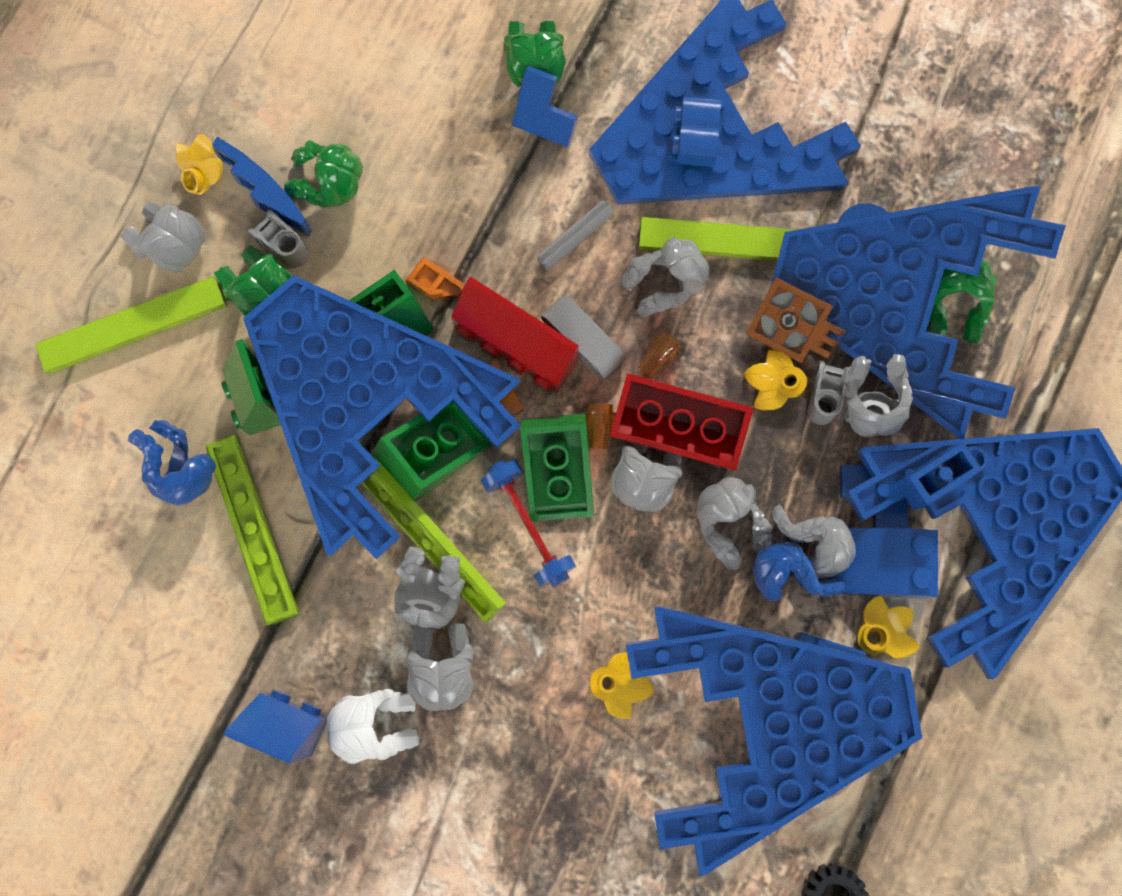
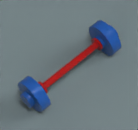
M502 460L487 469L489 473L480 480L487 493L498 489L501 492L506 491L544 559L541 562L543 569L533 575L539 588L550 583L554 588L570 579L568 573L577 567L571 555L559 560L556 555H550L513 489L516 485L514 480L523 474L518 461L513 460L505 463Z

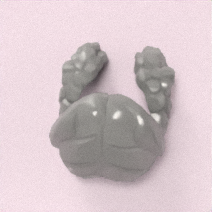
M148 201L143 207L142 214L148 220H153L152 223L141 234L132 226L126 228L120 237L134 251L138 259L148 257L162 269L175 273L182 272L200 253L201 245L205 242V233L196 217L188 212L179 210L173 203H166L162 207Z
M673 237L665 242L662 249L652 252V254L647 253L644 256L631 259V266L623 274L620 281L624 288L631 291L648 274L651 265L668 267L672 276L679 280L680 290L677 294L659 291L640 302L637 312L642 318H646L653 313L663 312L669 308H677L693 295L702 292L703 285L709 276V265L694 242L688 239L678 240L676 237Z
M893 354L892 358L887 362V380L892 383L899 397V400H892L881 392H864L858 395V389L864 383L872 363L865 356H859L854 359L849 371L843 374L846 388L845 395L848 403L844 412V419L847 423H850L853 431L861 437L894 435L902 428L905 421L909 419L910 406L913 401V392L909 385V374L906 369V359L903 355Z
M627 442L622 447L621 460L613 471L611 490L628 507L642 512H659L671 502L674 486L683 474L680 466L682 456L665 451L663 464L652 463L649 459L642 456L647 451L648 446Z
M726 477L717 484L705 488L698 498L696 511L702 536L706 537V543L711 546L714 555L721 560L728 570L738 569L741 559L733 541L723 537L714 530L713 525L717 522H734L748 514L754 519L752 534L755 552L758 553L763 548L772 545L770 541L772 525L765 518L763 511L756 505V490L752 484L746 485L741 479Z
M780 504L774 507L772 517L782 534L789 537L791 542L809 543L814 540L820 541L816 546L815 558L810 560L818 579L833 577L846 570L853 562L856 555L855 543L850 530L841 519L833 516L828 518L817 517L792 524Z
M411 546L404 556L405 559L396 570L398 576L401 577V582L394 596L395 614L398 618L404 619L411 625L441 629L450 622L459 607L460 592L465 583L464 579L459 578L460 558L451 555L442 556L441 570L439 573H435L430 569L421 567L425 559V551Z
M464 623L449 625L448 636L451 639L450 645L453 649V658L444 659L439 662L429 660V650L432 646V627L423 628L415 625L412 646L409 647L406 657L408 664L407 690L413 701L426 710L454 709L460 704L467 702L472 694L474 682L470 669L473 659V648L469 645L470 640L467 637V628Z

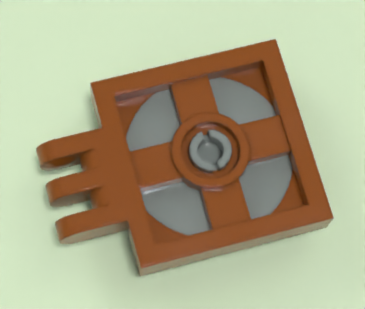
M776 277L746 335L803 363L809 350L830 359L833 353L828 349L822 348L823 344L827 343L836 348L839 342L828 335L832 331L834 334L843 337L845 330L826 321L833 308L832 305Z

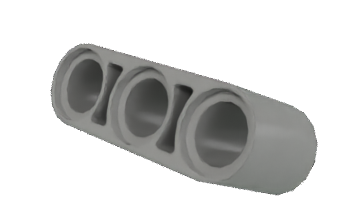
M563 295L540 316L546 325L579 345L578 359L600 380L603 381L626 360V356L620 347L568 296Z

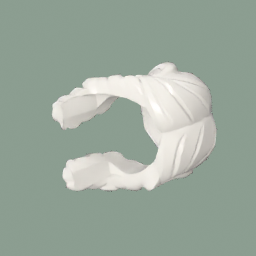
M392 689L377 690L363 696L348 695L342 697L327 716L326 725L330 748L347 763L356 764L366 759L377 758L378 760H386L390 756L398 754V751L418 746L419 735L416 729H405L403 732L386 735L379 743L372 728L377 708L382 712H414L416 702L413 701L408 693L402 694L401 692H394Z

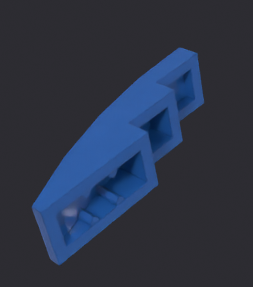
M217 136L212 144L215 154L221 161L232 166L230 172L238 184L252 191L249 196L257 208L264 212L270 209L286 224L309 236L312 230L289 195L258 164Z

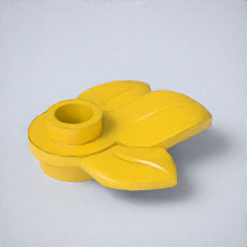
M199 134L194 139L190 148L182 143H177L176 160L182 170L181 182L184 189L195 195L207 193L210 185L217 184L223 173L222 161L214 157V149L211 142L204 134Z
M768 350L766 363L755 364L744 372L746 381L759 390L754 403V407L758 410L770 411L779 409L786 403L788 398L800 396L807 388L805 373L800 368L794 367L791 357L777 350ZM795 377L797 382L793 386H787L785 384L786 379Z
M881 596L870 600L863 610L864 624L857 632L859 647L868 654L878 655L884 652L895 659L904 658L915 653L920 648V645L911 636L906 634L912 623L914 610L900 606L888 609ZM870 632H874L878 636L876 644L869 642L868 635Z
M627 652L614 655L607 666L594 670L589 679L591 693L596 698L603 700L606 710L610 715L619 719H630L632 703L646 700L654 691L648 678L631 679ZM605 677H608L611 681V686L607 690L602 686V681Z

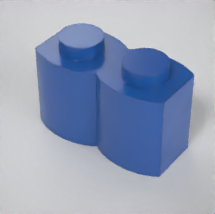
M684 97L682 107H676L674 126H680V135H674L672 154H678L677 164L714 167L717 157L721 100Z

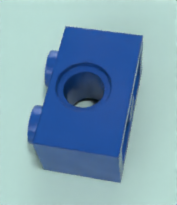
M962 442L941 452L895 483L913 510L929 506L981 472L982 468L965 443Z

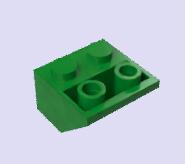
M395 269L349 300L425 336L435 331L414 295Z

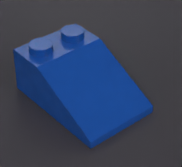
M848 528L855 543V558L846 570L833 577H828V579L839 578V581L844 582L845 591L841 594L910 599L938 597V530Z
M273 689L271 694L259 693L226 728L223 735L284 762L292 763L313 755L327 723V717L320 715L321 708L303 702L302 706H298L289 702L291 699L290 695Z

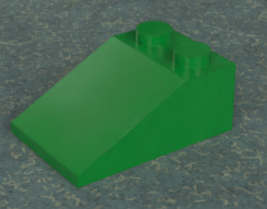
M243 339L235 341L222 370L225 381H222L221 384L227 399H232L235 410L231 411V416L236 428H241L250 436L281 424L255 352Z
M452 401L429 423L420 414L381 437L371 456L374 459L377 458L416 502L440 486L492 444Z
M586 413L522 419L520 432L531 521L594 517Z

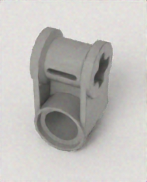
M268 209L265 212L266 217L254 229L250 228L247 233L262 248L270 251L286 266L296 268L303 265L308 257L306 246L296 232L288 227L278 215ZM296 245L293 251L285 252L289 246Z
M822 360L818 361L812 378V390L807 408V414L812 422L818 425H825L830 423L840 413L846 389L843 374L849 371L850 367L841 369L825 365V362ZM818 402L827 403L831 408V413L822 411Z

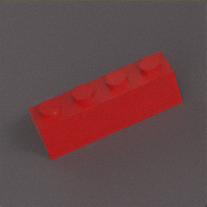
M470 276L451 316L455 327L454 331L467 341H470L472 338L482 344L480 348L491 357L496 358L499 355L508 361L506 365L520 375L525 372L533 377V383L542 390L548 392L551 389L558 393L578 364L579 345Z
M627 373L610 436L736 471L754 407Z

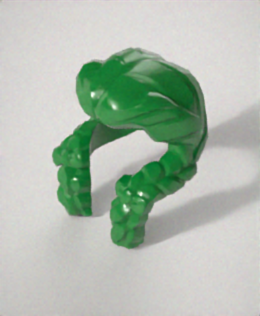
M519 21L509 22L508 35L504 37L503 50L507 52V71L513 84L517 87L522 86L525 69L528 66L557 76L556 84L561 80L566 64L562 48L564 37L556 32L554 21L541 22L539 32L536 34L524 33V23Z
M308 140L305 142V147H300L293 151L291 160L294 162L293 165L295 167L317 157L314 172L320 184L321 193H318L309 186L304 179H292L284 184V191L289 196L306 200L314 206L318 205L323 208L342 206L356 196L363 165L361 159L352 153V149L344 144L321 146L314 141Z
M252 245L241 254L244 262L250 264L247 272L236 277L229 266L221 267L218 271L214 272L218 282L221 284L225 299L234 301L244 316L292 277L285 268L277 263L272 254L264 255Z
M982 260L978 276L944 269L928 323L930 333L946 336L948 331L946 325L947 318L945 316L946 307L942 305L941 300L949 294L966 291L979 298L980 301L968 313L969 318L965 322L964 336L962 338L970 344H977L980 341L982 332L990 321V313L993 310L992 305H994V286L996 283V276L992 273L991 266L987 261Z

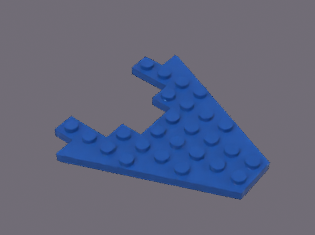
M721 0L591 146L589 155L617 205L843 190L848 186L849 182L837 162L858 152L861 145L846 121L793 147L779 122L751 134L725 90L747 79L749 74L737 52L785 29L787 23L773 0H769L748 11L744 9L740 0ZM684 97L721 100L717 157L714 167L677 164L678 154H672L674 135H680V126H674L676 107H682Z
M1031 186L785 232L772 283L777 277L832 305L833 308L826 321L845 330V333L842 337L831 331L828 336L839 342L838 347L854 359L859 356H865L866 359H870L872 363L869 370L893 389L894 386L887 380L886 365L893 354L903 355L906 359L909 385L913 392L912 403L955 436L964 439L972 411L1006 419L1016 387L950 371L958 339L926 332L944 269L978 276L987 244L1055 259L1066 225L1031 218L1040 191V186Z
M295 275L243 318L322 543L329 557L354 536L377 559L401 537L356 488L380 467V464L358 441L405 399L413 405L428 423L453 401L495 448L500 446L521 426L500 403L521 382L517 377Z
M1099 428L868 446L857 450L859 457L872 478L844 493L860 521L905 498L895 482L952 446L964 442L982 468L981 472L925 507L931 519H936L960 506L992 560L991 563L965 577L979 600L981 607L927 637L943 667L949 668L973 654L986 678H996L1122 501V465Z
M654 606L659 638L626 643L631 679L699 668L705 702L734 697L739 699L749 762L716 767L721 801L654 811L660 849L694 844L700 876L713 871L922 739L911 670L905 666L662 606Z

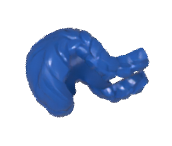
M154 420L149 427L150 430L172 441L174 444L168 471L163 477L160 475L161 455L164 451L163 446L158 443L156 444L155 439L151 435H146L139 429L129 434L128 441L137 446L144 455L141 477L153 496L170 504L186 505L207 492L212 481V473L216 469V464L210 456L205 454H198L190 459L188 458V441L186 432L183 429H178L165 420Z
M792 542L774 543L763 548L757 554L752 571L755 584L763 597L768 601L781 599L783 595L781 587L789 580L791 571L794 572L799 585L814 596L829 597L830 595H840L845 591L844 582L839 581V578L819 581L809 558L803 553L799 545Z

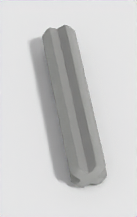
M605 201L599 202L537 256L539 264L544 269L549 270L609 219L613 214V210Z

